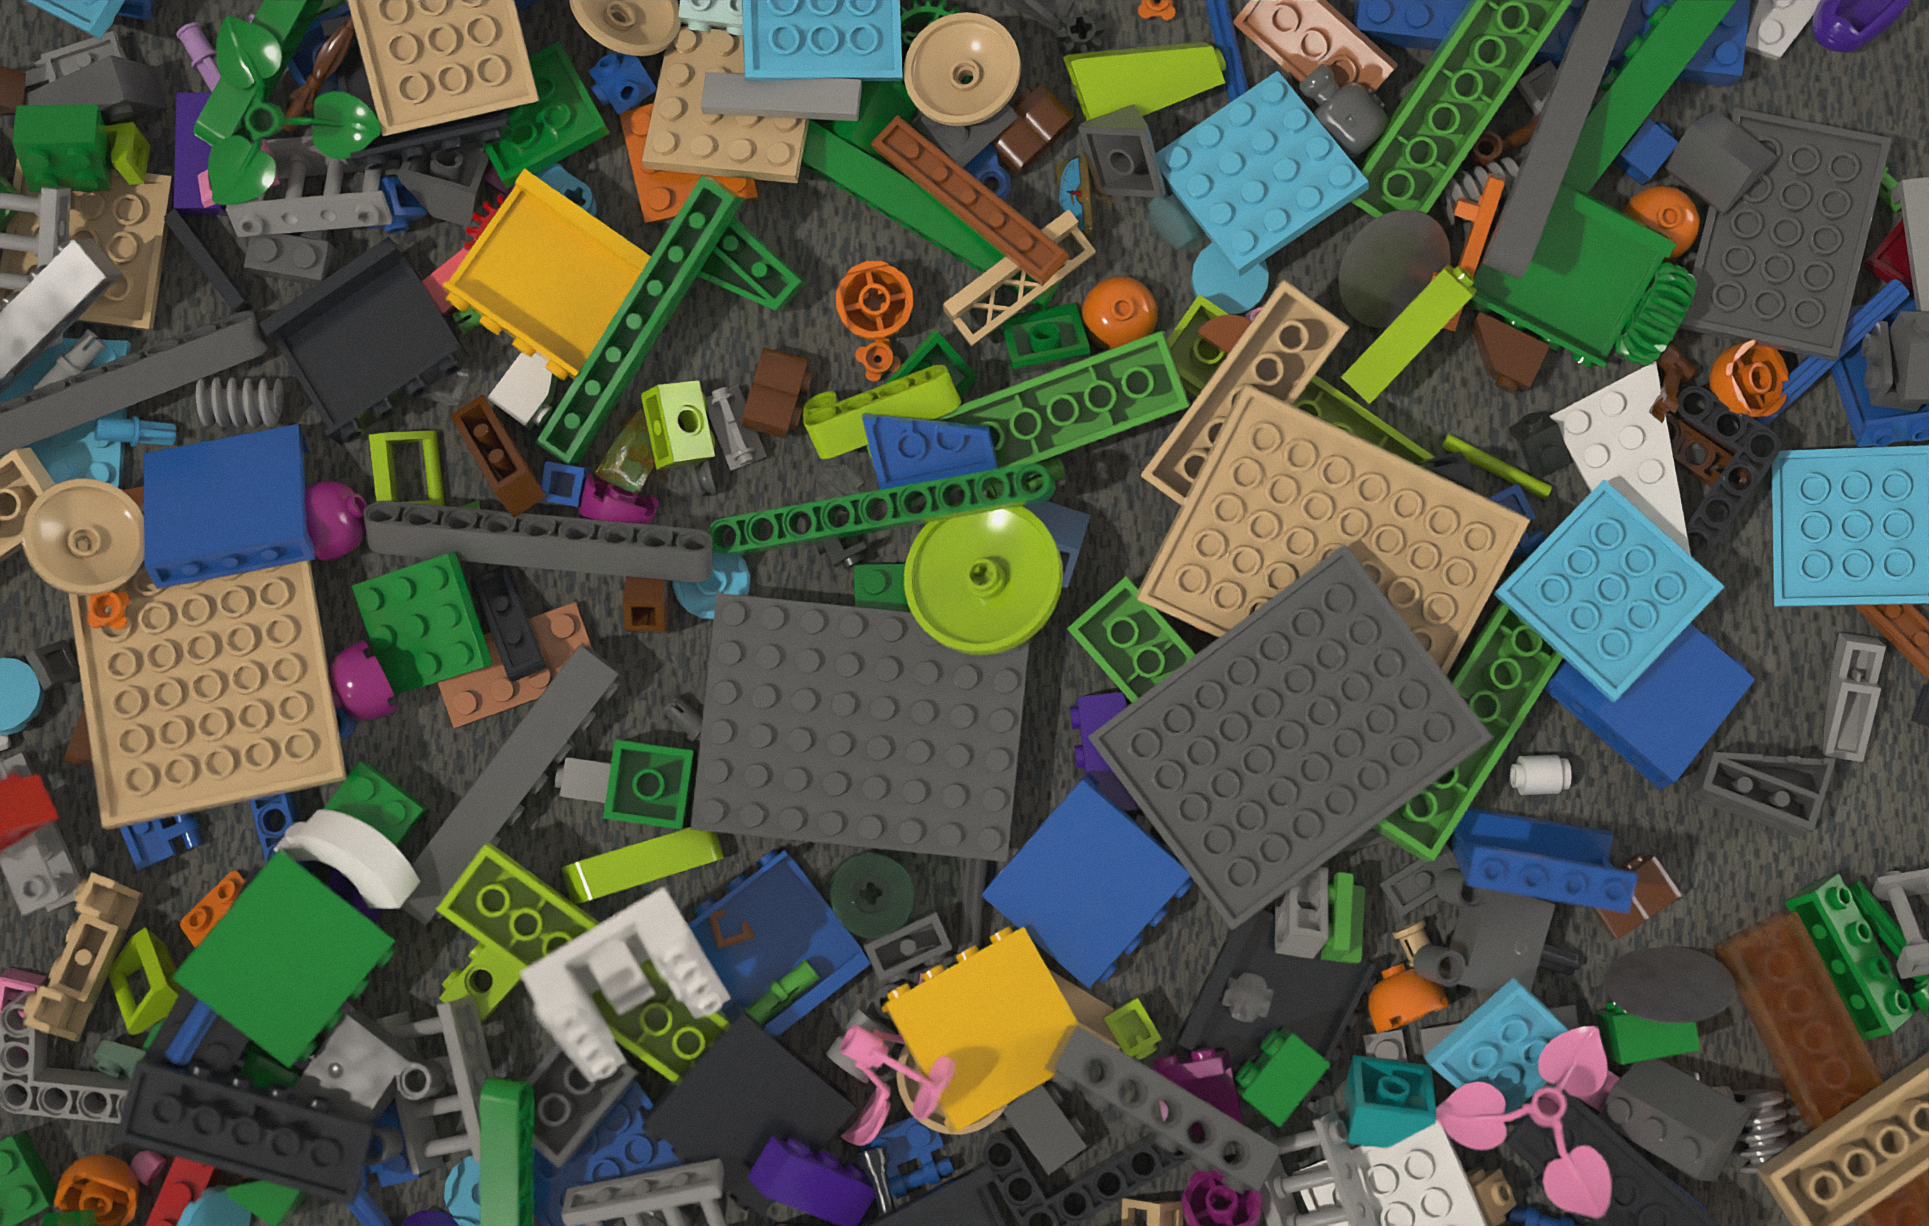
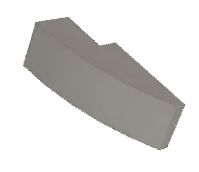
M1839 632L1832 665L1824 724L1823 755L1826 757L1858 762L1864 761L1881 687L1877 682L1886 646L1878 638Z

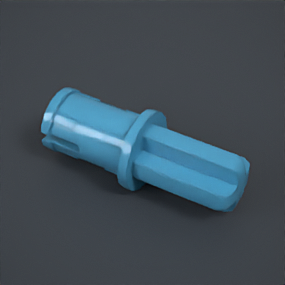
M133 416L132 419L99 417L95 419L94 425L95 441L130 443L131 447H136L137 443L172 446L175 443L177 434L174 423L139 420L138 416Z

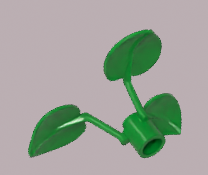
M227 16L222 22L217 36L216 59L221 76L233 88L244 90L251 87L254 83L257 85L256 96L253 99L254 105L248 109L245 115V123L248 130L253 133L252 139L254 144L252 145L243 136L234 135L222 138L212 148L208 159V173L212 187V200L215 204L219 205L248 202L259 197L271 187L275 180L277 164L270 154L260 151L262 137L279 133L284 125H315L312 132V140L315 146L325 156L334 159L350 158V153L364 150L382 131L381 124L373 110L356 96L345 92L332 91L318 96L313 106L315 118L284 117L282 110L278 106L264 103L265 84L262 78H270L279 71L283 57L282 48L277 38L270 31L262 26L234 16Z

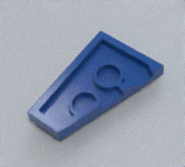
M863 413L862 415L880 490L997 469V459L988 426Z

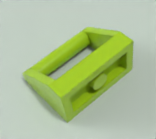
M437 431L369 434L376 502H399L392 445L422 441L429 500L405 503L445 506Z
M146 927L130 938L112 964L108 974L126 1028L131 1035L141 1033L166 1017L182 990V985L173 979L176 969L166 944ZM144 967L151 989L137 1008L126 977Z

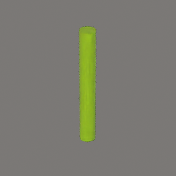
M1447 434L1441 445V448L1451 453L1462 452L1469 462L1514 485L1518 483L1522 489L1543 500H1546L1551 492L1552 486L1450 434Z

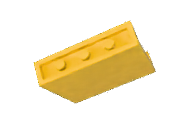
M524 169L515 181L516 186L449 281L443 283V289L448 293L445 299L462 312H466L468 308L482 316L478 322L494 334L499 335L501 331H504L515 340L512 345L526 356L532 358L534 353L548 361L545 368L558 378L565 380L569 376L575 380L651 256Z
M1008 926L989 937L993 944L979 951L976 945L955 956L959 962L958 964L945 970L942 964L921 975L924 983L913 989L910 988L908 983L887 994L890 1001L881 1008L884 1013L889 1012L925 1077L928 1078L934 1063L940 1057L947 1056L953 1059L955 1063L953 1076L946 1088L941 1091V1097L938 1101L947 1117L944 1122L951 1135L1052 1078L1054 1074L1045 1069L1047 1062L1067 1026H1080L1024 927L1013 932L1011 927Z

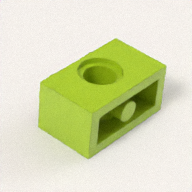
M699 380L657 385L641 393L656 470L690 466L691 464L696 465L715 457V439L712 431L709 429L706 415L707 401L704 393L701 391ZM678 418L683 422L685 431L680 428Z
M479 942L468 955L473 961L463 972L456 968L442 983L446 990L439 999L446 1003L474 995L482 1025L523 980V977L520 973L521 971ZM479 969L488 971L492 976L493 984L488 991L480 990L475 985L474 976Z

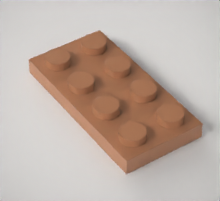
M1250 0L1233 21L1236 27L1299 83L1321 64H1324L1333 70L1335 81L1340 87L1348 82H1357L1365 87L1366 90L1371 88L1375 93L1398 66L1393 59L1326 0Z
M577 602L529 618L546 660L547 668L511 683L490 632L483 636L493 663L492 665L437 682L454 729L537 700L581 642L594 650Z

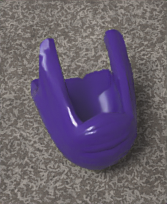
M1820 0L1812 20L1814 37L1819 45L1830 51L1852 52L1868 44L1888 29L1912 0Z

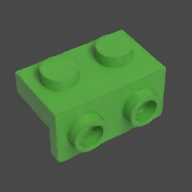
M1338 872L1328 881V940L1322 946L1321 960L1358 964L1362 960L1365 888L1353 885L1354 874Z

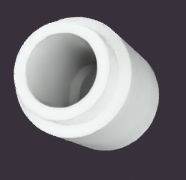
M1558 755L1519 756L1516 764H1512L1510 768L1511 785L1513 788L1517 787L1520 795L1559 794L1561 790H1567L1571 785V766L1567 758H1559Z

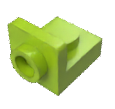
M133 122L105 126L112 147L111 162L113 167L121 173L129 185L143 184L151 145Z
M1137 997L1103 1016L1123 1052L1129 1057L1135 1056L1137 1060H1140L1158 1049L1155 1043L1162 1038Z

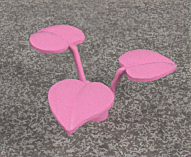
M920 973L919 985L924 983V980L921 976L923 975L922 973ZM856 1024L851 1026L843 1038L840 1053L855 1060L854 1066L861 1069L875 1083L877 1088L872 1093L856 1122L841 1137L853 1145H865L871 1142L877 1135L890 1108L888 1098L891 1094V1086L884 1083L870 1067L878 1068L884 1062L924 1084L915 1099L912 1114L916 1119L924 1120L937 1105L941 1097V1091L946 1088L955 1070L953 1059L947 1056L937 1059L927 1078L887 1056L889 1047L884 1044V1041L897 1042L902 1045L906 1044L900 1032L899 1035L882 1033L875 1028L872 1032H869Z
M1588 1026L1572 1029L1557 1036L1545 1046L1539 1057L1538 1072L1545 1081L1557 1085L1555 1088L1539 1090L1535 1094L1531 1105H1524L1518 1110L1503 1114L1506 1104L1500 1091L1490 1084L1473 1082L1455 1090L1446 1101L1436 1108V1119L1444 1131L1458 1143L1476 1150H1488L1502 1144L1506 1137L1504 1121H1512L1526 1114H1530L1532 1119L1541 1126H1552L1558 1152L1562 1159L1551 1161L1545 1169L1543 1185L1547 1196L1556 1206L1568 1212L1593 1218H1600L1606 1212L1611 1197V1178L1605 1160L1596 1150L1584 1145L1575 1148L1568 1155L1560 1122L1566 1108L1565 1098L1561 1094L1563 1088L1573 1097H1587L1596 1093L1602 1087L1607 1077V1059L1597 1027Z

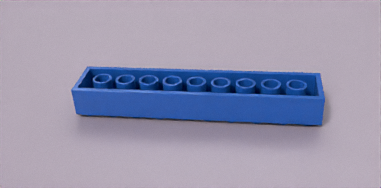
M1355 0L1352 24L1375 44L1436 51L1469 0ZM1585 0L1571 1L1530 63L1544 64L1550 60L1554 66L1560 65ZM1669 0L1631 1L1604 72H1607L1611 67L1618 68L1626 57L1622 54L1626 45L1636 34L1640 37L1651 25L1647 19L1660 2L1667 4ZM1736 0L1675 81L1731 87L1742 77L1750 0Z

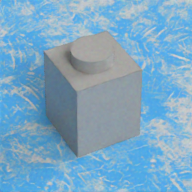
M566 757L565 764L558 765L555 778V787L561 788L560 797L605 803L611 763Z

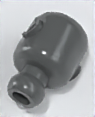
M1321 64L1299 84L1303 95L1314 99L1319 105L1313 113L1314 116L1350 159L1357 157L1383 135L1389 125L1388 115L1383 110L1385 105L1371 88L1366 90L1365 87L1357 82H1348L1340 87L1335 81L1333 70L1327 65Z

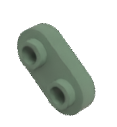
M103 1040L93 1057L98 1062L97 1068L101 1072L112 1077H118L120 1074L132 1078L136 1061L140 1058L142 1059L146 1051Z

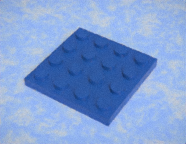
M638 1079L566 1166L558 1168L533 1146V1214L541 1226H566L561 1214L568 1188L686 1165L672 1153V1145L664 1139L660 1142L655 1141L642 1129L641 1126L644 1122L638 1108L643 1105L650 1110L655 1103ZM612 1219L601 1220V1221H602L603 1225H605V1224H607L609 1221H611Z

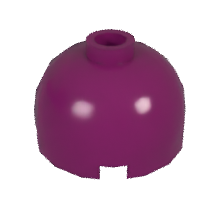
M598 473L596 480H593L591 474H588L582 487L578 511L581 519L651 525L659 502L651 493L645 499L636 493L624 489L615 482L612 475Z
M326 480L305 487L307 533L314 545L315 556L324 561L330 558H334V561L351 553L359 547L366 535L364 510L367 504L361 495L343 483Z
M363 640L339 652L330 663L328 671L335 710L342 708L350 718L357 721H374L397 711L398 706L394 703H388L387 699L393 697L394 694L375 656L367 658L361 651L368 648V645Z
M1211 1169L1210 1173L1199 1170L1189 1179V1185L1186 1187L1185 1193L1183 1191L1182 1206L1185 1221L1188 1226H1258L1262 1211L1260 1190L1251 1191L1245 1189L1244 1193L1241 1194L1222 1183L1224 1176Z

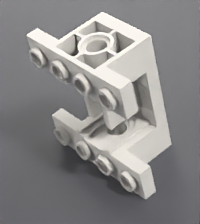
M664 887L520 972L537 1004L535 1010L540 1020L590 1082L610 1076L619 1065L626 1062L620 1049L614 1043L615 1039L590 994L602 988L607 999L613 1003L619 1015L653 996L655 993L639 966L646 960L652 958L664 980H667L678 1001L683 1000L696 1019L716 1012L724 1002L731 999L688 924Z

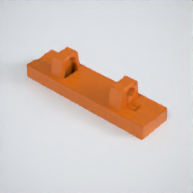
M1490 172L1478 203L1459 197L1454 208L1455 216L1473 221L1458 264L1472 278L1505 184L1503 176ZM1433 272L1430 283L1439 273ZM1463 307L1443 327L1444 329L1455 332Z

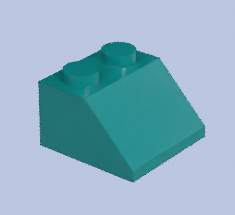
M1358 1055L1352 1056L1344 1089L1346 1128L1348 1132L1347 1143L1388 1149L1435 1124L1437 1116L1430 1065Z

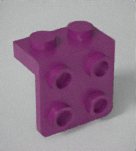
M1214 1047L1192 1051V1057L1177 1059L1176 1054H1171L1153 1059L1154 1064L1150 1065L1149 1069L1240 1124H1244L1228 1050L1215 1052ZM1159 1101L1164 1122L1168 1116V1108L1163 1101ZM1196 1121L1192 1122L1190 1127L1193 1129L1195 1138L1201 1137L1202 1130L1200 1125Z

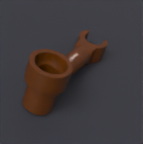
M1539 118L1532 121L1531 124L1501 138L1492 131H1483L1469 151L1468 162L1471 168L1480 166L1485 170V167L1492 162H1496L1501 154L1529 142Z
M1671 340L1665 351H1662L1659 358L1655 360L1657 371L1663 373L1665 379L1660 395L1655 399L1649 413L1661 423H1663L1669 410L1675 413L1679 407L1676 398L1679 384L1686 383L1696 371V366L1681 355L1682 350Z

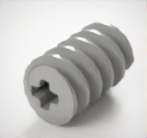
M1505 157L1500 161V165L1492 162L1485 167V170L1480 166H1476L1471 169L1470 175L1466 171H1459L1456 179L1451 177L1439 195L1442 210L1450 226L1455 224L1454 208L1459 197L1478 203L1489 172L1505 178L1500 199L1503 198L1506 203L1519 170L1517 164L1511 158ZM1499 202L1495 212L1499 211Z
M214 377L211 388L206 387L204 378L197 381L196 406L204 426L212 427L217 421L221 427H228L231 422L236 427H244L248 421L250 426L254 428H259L263 422L266 427L275 428L280 420L284 404V390L281 379H276L273 390H269L265 378H261L258 389L253 388L250 378H245L242 389H238L235 378H229L226 389H222L220 378Z
M1748 1089L1733 1092L1734 1094L1745 1096V1101L1739 1104L1752 1110L1744 1125L1745 1128H1748V1132L1739 1135L1737 1141L1749 1144L1748 1149L1738 1152V1157L1749 1159L1751 1164L1739 1168L1740 1173L1758 1174L1756 1172L1757 1168L1789 1147L1787 1140L1778 1138V1136L1787 1133V1125L1776 1122L1786 1116V1110L1774 1106L1785 1100V1094L1772 1089Z

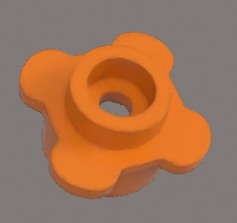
M1141 0V5L1137 10L1139 16L1143 19L1161 17L1165 21L1171 20L1176 13L1173 7V0H1161L1159 4H1155L1154 0Z
M888 338L875 340V342L867 347H859L856 350V360L863 364L866 369L865 376L871 382L879 381L881 376L889 371L896 372L901 365L899 357L893 355L890 348L891 342ZM876 356H880L882 358V361L880 363H876L874 361V358Z
M119 591L116 594L107 592L91 595L89 603L90 614L87 617L88 624L95 629L101 626H112L115 630L123 629L127 625L125 612L126 607L131 602L130 596L124 591ZM111 606L112 611L110 613H106V608Z

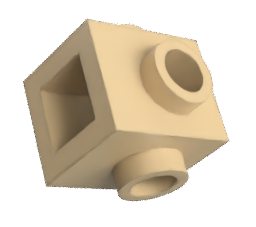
M1479 1167L1466 1172L1465 1174L1487 1225L1497 1226L1506 1220L1504 1214L1515 1207L1517 1203L1501 1168L1484 1172L1483 1167Z

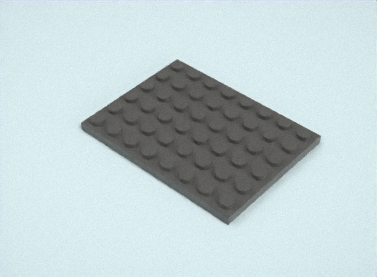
M1345 544L1088 736L1089 740L1231 930H1234L1493 738Z
M716 593L691 829L1007 862L1030 639L1013 649L1001 653L970 655L951 650L934 640L920 626L912 612Z

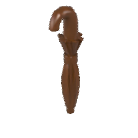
M352 16L321 48L313 68V73L306 80V84L289 94V97L294 99L284 117H304L307 109L314 112L313 106L318 90L323 86L324 80L342 64L355 33ZM284 125L283 128L286 131L292 132L298 125Z

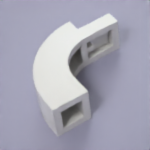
M317 810L307 823L298 822L290 826L285 832V837L274 848L276 852L280 847H283L293 855L295 861H320L338 869L354 883L369 909L400 908L420 883L410 863L386 837L362 821L335 811Z

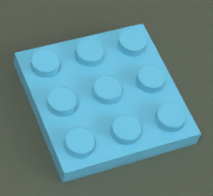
M1513 977L1428 1052L1425 1058L1431 1067L1457 1089L1473 1082H1484L1495 1087L1505 1099L1506 1106L1503 1114H1508L1517 1110L1547 1083L1538 1072L1540 1054L1550 1041L1571 1029Z

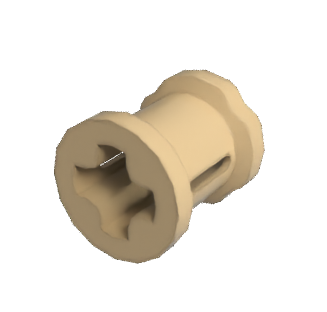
M1423 919L1392 933L1395 939L1400 940L1409 960L1406 963L1408 969H1414L1413 961L1416 952L1422 946L1431 944L1424 929L1426 923Z

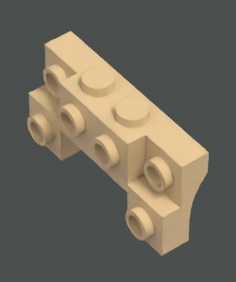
M91 873L88 880H82L74 897V901L78 902L75 910L81 912L78 920H74L66 936L67 946L62 957H58L49 974L51 981L48 988L40 986L38 992L33 991L27 999L23 1009V1014L27 1015L23 1024L75 1042L79 1041L144 894L95 873Z

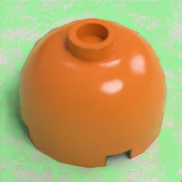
M1658 185L1643 189L1633 196L1622 210L1623 213L1674 239L1676 246L1669 258L1664 257L1662 263L1674 261L1688 251L1698 235L1700 218L1697 206L1688 194L1676 187Z
M865 261L852 267L841 280L840 285H838L836 291V310L843 325L854 335L867 340H884L897 334L908 323L913 311V290L907 277L895 267L883 261Z
M1114 276L1099 282L1088 292L1081 308V321L1086 337L1090 342L1106 352L1152 335L1158 323V307L1152 292L1142 282L1130 277Z
M1754 339L1740 342L1723 350L1712 364L1709 377L1711 392L1730 408L1729 411L1737 414H1746L1756 419L1770 416L1781 408L1787 394L1779 395L1783 390V382L1788 381V371L1784 359L1777 349L1757 345L1755 343L1758 341Z
M1403 963L1381 972L1384 979L1372 988L1368 999L1370 1018L1377 1034L1399 1028L1424 1018V1016L1429 1014L1428 1012H1438L1451 1005L1442 985L1425 980L1418 976L1414 969L1406 970Z
M106 1154L87 1155L77 1159L64 1171L59 1182L54 1205L55 1208L59 1206L63 1212L94 1209L97 1224L102 1226H114L116 1224L118 1226H126L135 1215L139 1199V1183L135 1172L125 1161Z

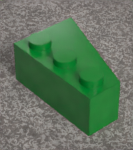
M735 216L697 275L700 278L779 312H784L808 285L801 276Z

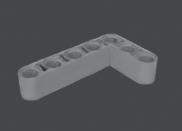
M24 991L18 994L0 1013L1 1107L8 1112L16 1114L120 1124L131 1078L122 1074L118 1077H112L102 1072L46 1067L48 1033L23 1024L25 1019L18 1013V1008L24 1009L26 1001L33 991ZM16 1046L24 1048L29 1057L22 1056ZM15 1084L22 1085L28 1095L19 1092ZM55 1088L62 1089L66 1093L67 1098L60 1097L56 1093ZM94 1092L103 1094L107 1102L98 1100Z

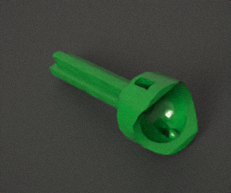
M1860 880L1855 881L1848 887L1855 904L1872 931L1898 960L1903 947L1907 946L1902 929ZM1929 974L1912 977L1917 982L1908 993V997L1924 1016L1929 1019Z

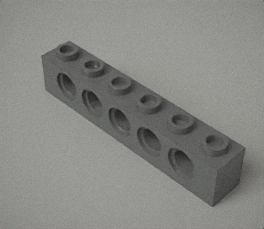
M1078 1025L1067 1026L1045 1066L1046 1070L1054 1074L1052 1081L1072 1092L1075 1087L1088 1094L1086 1101L1104 1112H1107L1109 1108L1123 1115L1120 1122L1140 1133L1143 1128L1156 1135L1154 1140L1156 1144L1173 1153L1177 1149L1183 1151L1190 1156L1188 1163L1205 1173H1210L1211 1169L1224 1176L1222 1180L1224 1185L1241 1194L1244 1193L1245 1189L1251 1191H1259L1281 1150L1277 1145ZM1092 1059L1099 1064L1101 1070L1100 1076L1095 1082H1091L1085 1074L1086 1065ZM1125 1080L1131 1082L1134 1087V1096L1128 1103L1122 1100L1119 1093L1120 1086ZM1159 1101H1163L1168 1108V1116L1162 1123H1159L1154 1117V1107ZM1194 1121L1200 1125L1202 1130L1201 1138L1196 1143H1193L1188 1137V1128ZM1227 1142L1232 1143L1235 1148V1157L1229 1164L1222 1157V1148Z

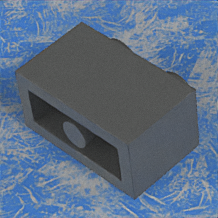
M1051 1082L1045 1086L1042 1083L1010 1101L1003 1111L1048 1175L1087 1147L1082 1137L1088 1133L1075 1114L1068 1118L1059 1105L1064 1102V1099Z

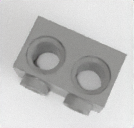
M1319 866L1275 899V953L1313 959L1328 940L1327 867Z

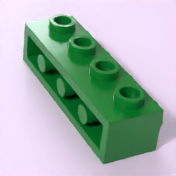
M1839 873L1805 885L1785 901L1861 1042L1893 1033L1916 1013L1908 995L1903 991L1893 973L1889 960L1882 953L1869 924L1864 920L1853 900L1851 891L1844 884Z

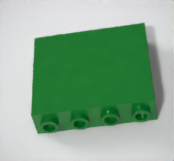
M1561 181L1534 254L1523 277L1517 279L1483 264V257L1473 276L1475 282L1472 286L1477 291L1470 298L1471 300L1468 304L1487 315L1490 314L1491 310L1505 317L1503 323L1521 332H1524L1527 328L1539 334L1537 339L1550 345L1549 348L1558 350L1562 346L1574 352L1572 358L1586 367L1593 368L1594 364L1605 368L1607 364L1606 357L1664 257L1669 258L1676 243L1673 238Z
M280 847L175 971L173 979L290 1068L296 1059L303 1063L317 1045L313 1039L322 1028L329 1031L343 1014V1011L339 1008L349 996L355 1000L369 983L365 976L374 965L382 968L396 950L391 946L395 941V937L391 932L386 933L293 859L292 854L283 847Z

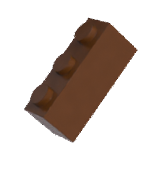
M484 395L479 396L450 415L493 492L513 518L547 497L503 421Z

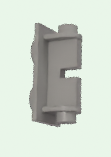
M739 385L729 389L722 387L713 391V395L706 398V410L730 470L733 471L766 458L767 456L757 431L741 427L746 403Z

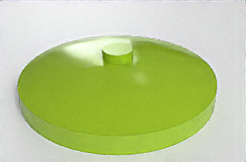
M964 501L959 502V503H957V504H954V505H952V507H958V506H960ZM1023 506L928 522L915 538L907 556L904 571L905 595L909 608L917 622L934 640L943 646L970 655L1001 653L1013 649L1030 639L1051 616L1061 592L1063 579L1062 561L1058 546L1046 526L1037 516Z

